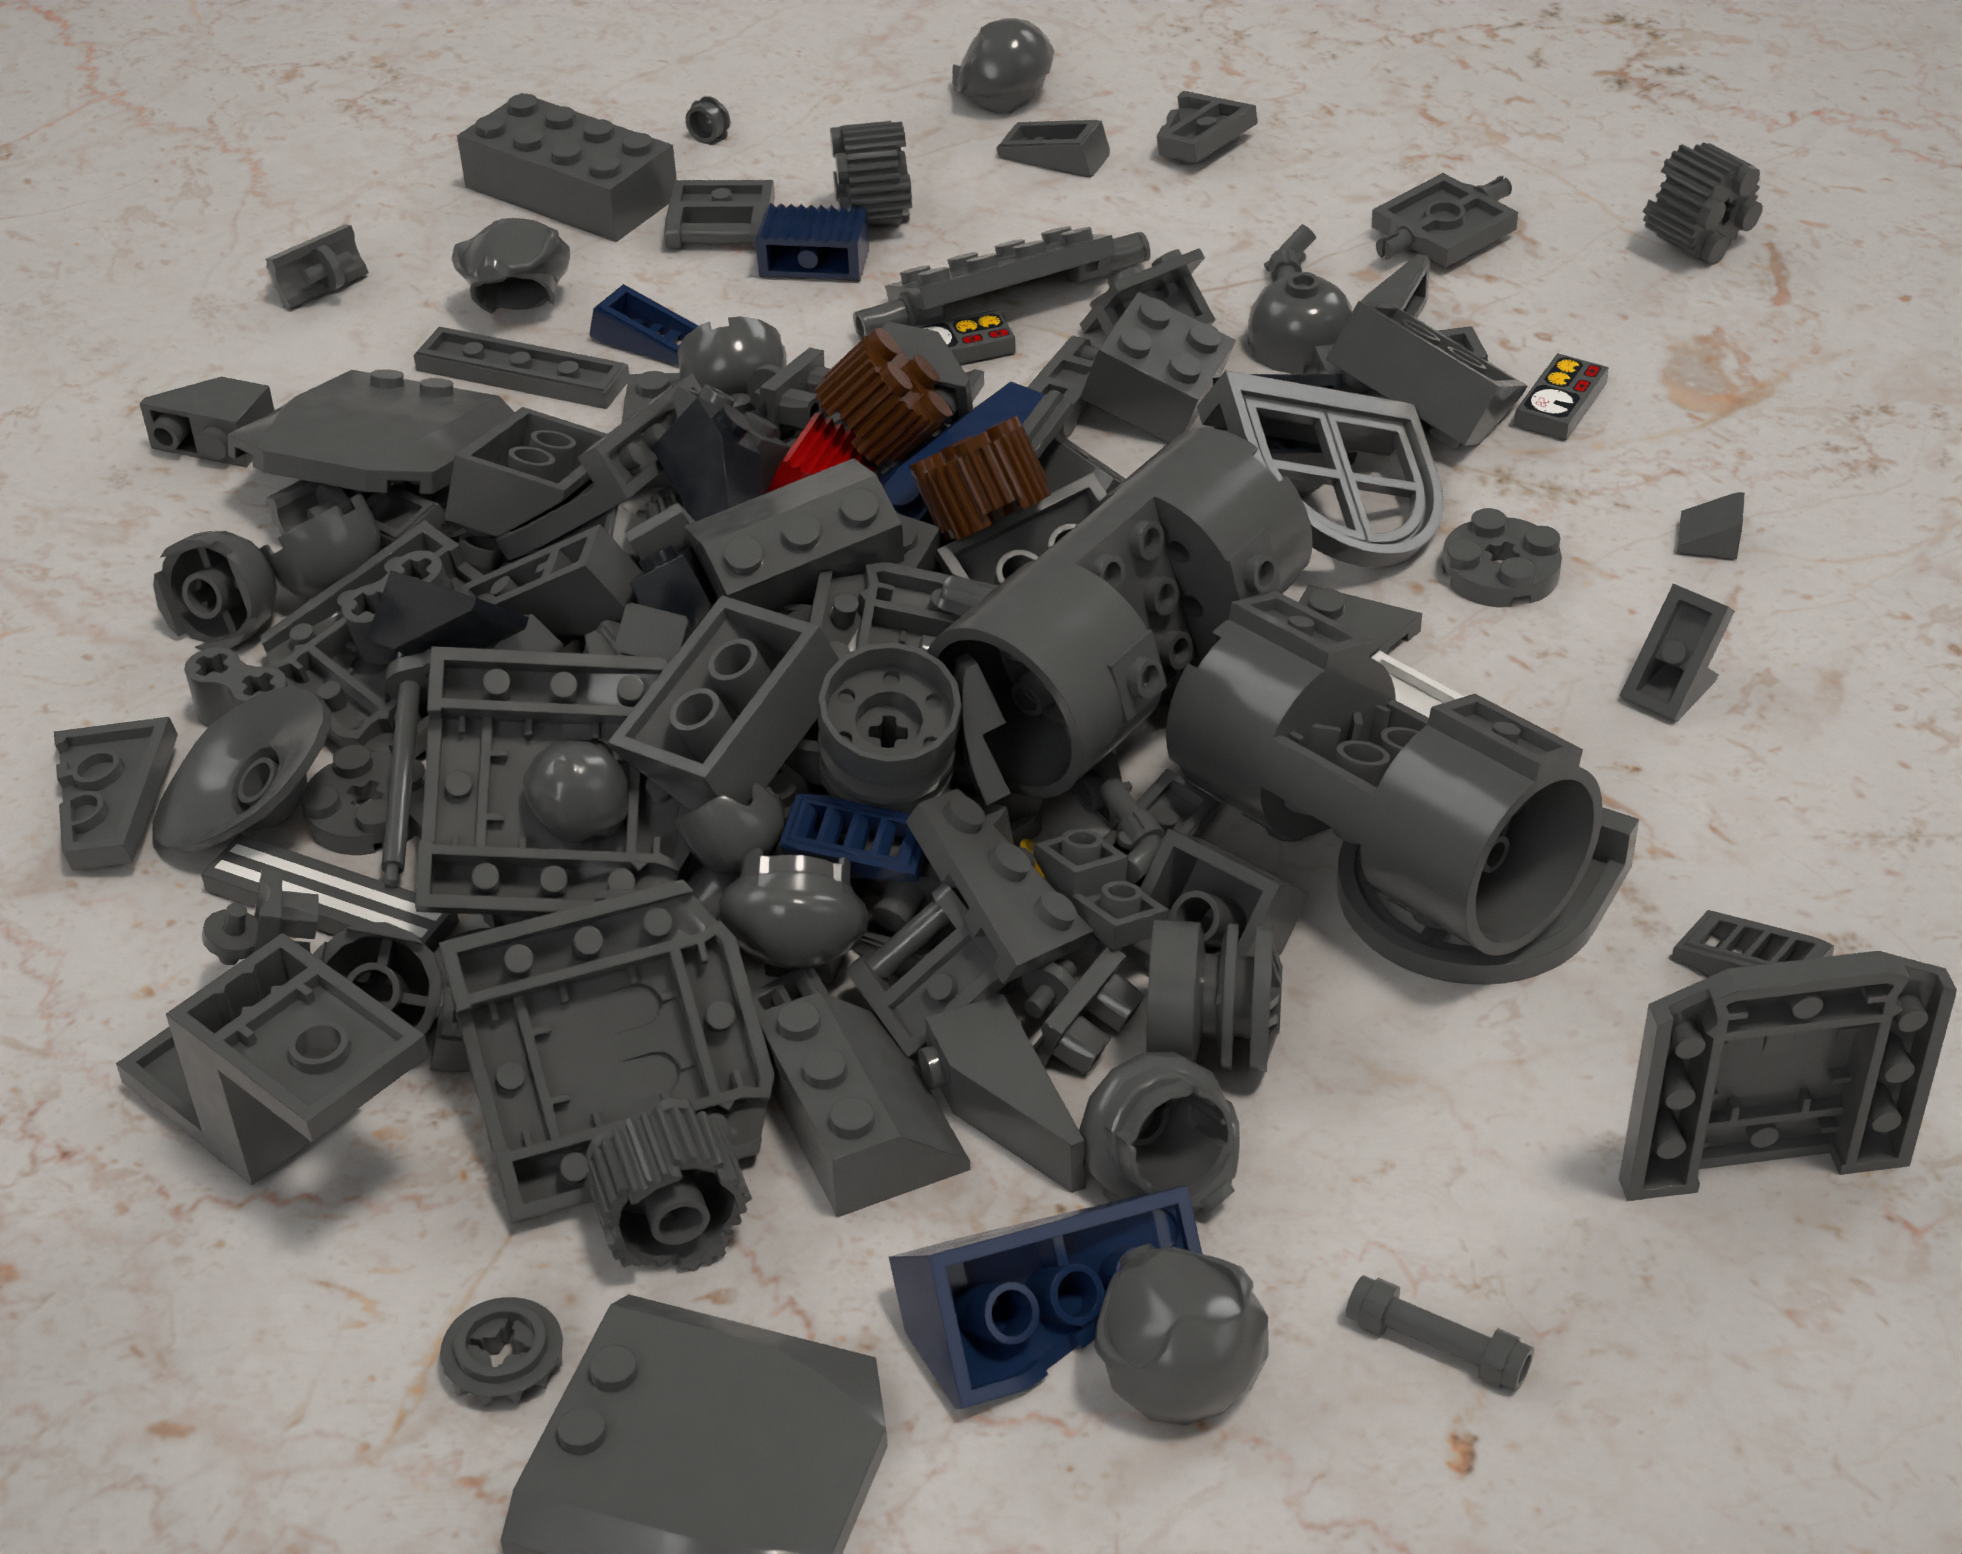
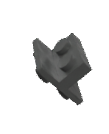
M1198 248L1183 255L1179 249H1175L1157 258L1151 264L1152 267L1138 272L1136 267H1130L1111 277L1107 282L1109 285L1108 290L1090 302L1089 305L1092 309L1079 324L1084 334L1102 327L1106 336H1108L1138 291L1151 298L1162 300L1171 308L1201 323L1212 325L1216 319L1191 275L1205 259L1201 249Z

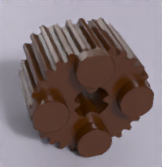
M876 328L869 335H866L824 375L823 378L825 380L815 388L816 398L821 402L819 404L820 407L826 411L829 417L836 411L840 413L839 417L857 435L851 441L852 445L860 455L864 454L868 461L871 462L873 460L877 466H880L888 458L893 462L905 460L952 416L950 407L936 393L937 390L933 387L940 380L935 369L920 355H915L912 359L905 357L904 352L900 350L896 341L882 328Z
M1017 415L987 428L985 432L961 439L941 449L940 452L908 466L934 525L940 527L941 533L943 532L947 541L954 538L959 540L1019 510L1020 506L1024 510L1051 495L1046 485L1048 479Z

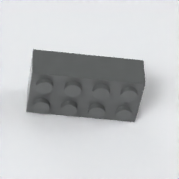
M520 93L511 97L507 103L487 116L479 118L475 124L457 135L466 188L615 242L622 239L667 206L670 202L674 180H677L672 144L652 138L646 133H637L614 125L608 120L596 119L576 112L570 107L559 106L538 99L532 94Z

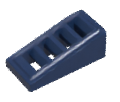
M623 284L593 308L589 336L607 345L679 365L677 350L680 344L677 345L674 341H683L684 337L697 328L698 325Z
M797 794L795 796L780 839V848L784 855H803L820 858L832 863H838L840 857H846L851 862L850 878L919 882L926 860L925 853L906 823L910 814L822 795ZM840 834H847L843 846L837 845ZM875 836L870 852L864 851L868 837ZM895 837L904 838L898 857L889 856Z

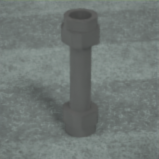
M1362 1275L1356 1282L1347 1303L1346 1317L1358 1322L1359 1327L1379 1336H1382L1387 1327L1480 1366L1479 1379L1500 1388L1507 1386L1517 1391L1521 1387L1533 1359L1534 1347L1520 1342V1337L1498 1328L1491 1338L1399 1299L1400 1287L1381 1278L1374 1280Z

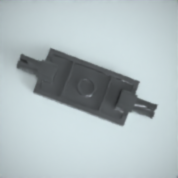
M1065 226L1042 232V240L1025 243V239H1019L994 246L996 253L978 256V252L949 258L947 259L949 268L931 269L928 265L900 272V282L885 285L889 302L854 312L853 321L859 339L862 340L874 329L882 328L886 321L909 326L945 320L944 304L1063 271L1069 282H1083L1110 274L1111 271L1149 261L1151 255L1149 242L1143 232H1136L1113 239L1112 235L1093 234L1091 227L1072 230L1071 226Z

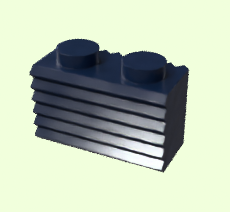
M770 203L765 209L755 239L759 276L861 281L867 253H869L867 210L862 206L858 210L852 206L845 209L842 205L838 209H835L832 205L827 209L820 205L816 209L812 204L805 208L802 204L798 207L792 204L785 207L780 203L776 207Z

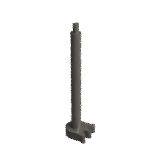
M431 649L424 653L396 659L388 665L386 670V692L393 699L397 700L381 868L386 873L385 885L388 887H396L398 885L399 874L404 871L419 703L428 701Z

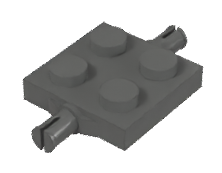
M1442 173L1372 209L1371 227L1387 235L1376 242L1378 255L1381 258L1384 257V260H1389L1404 250L1412 249L1420 254L1428 255V258L1433 263L1447 268L1517 230L1518 212L1500 203L1498 200L1511 194V182L1508 178L1503 179L1504 176H1498L1485 185L1475 186L1462 183Z

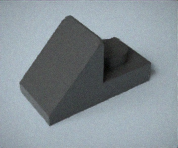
M1673 583L1619 696L1678 722L1716 682L1719 674L1709 669L1708 666L1735 611L1724 604Z

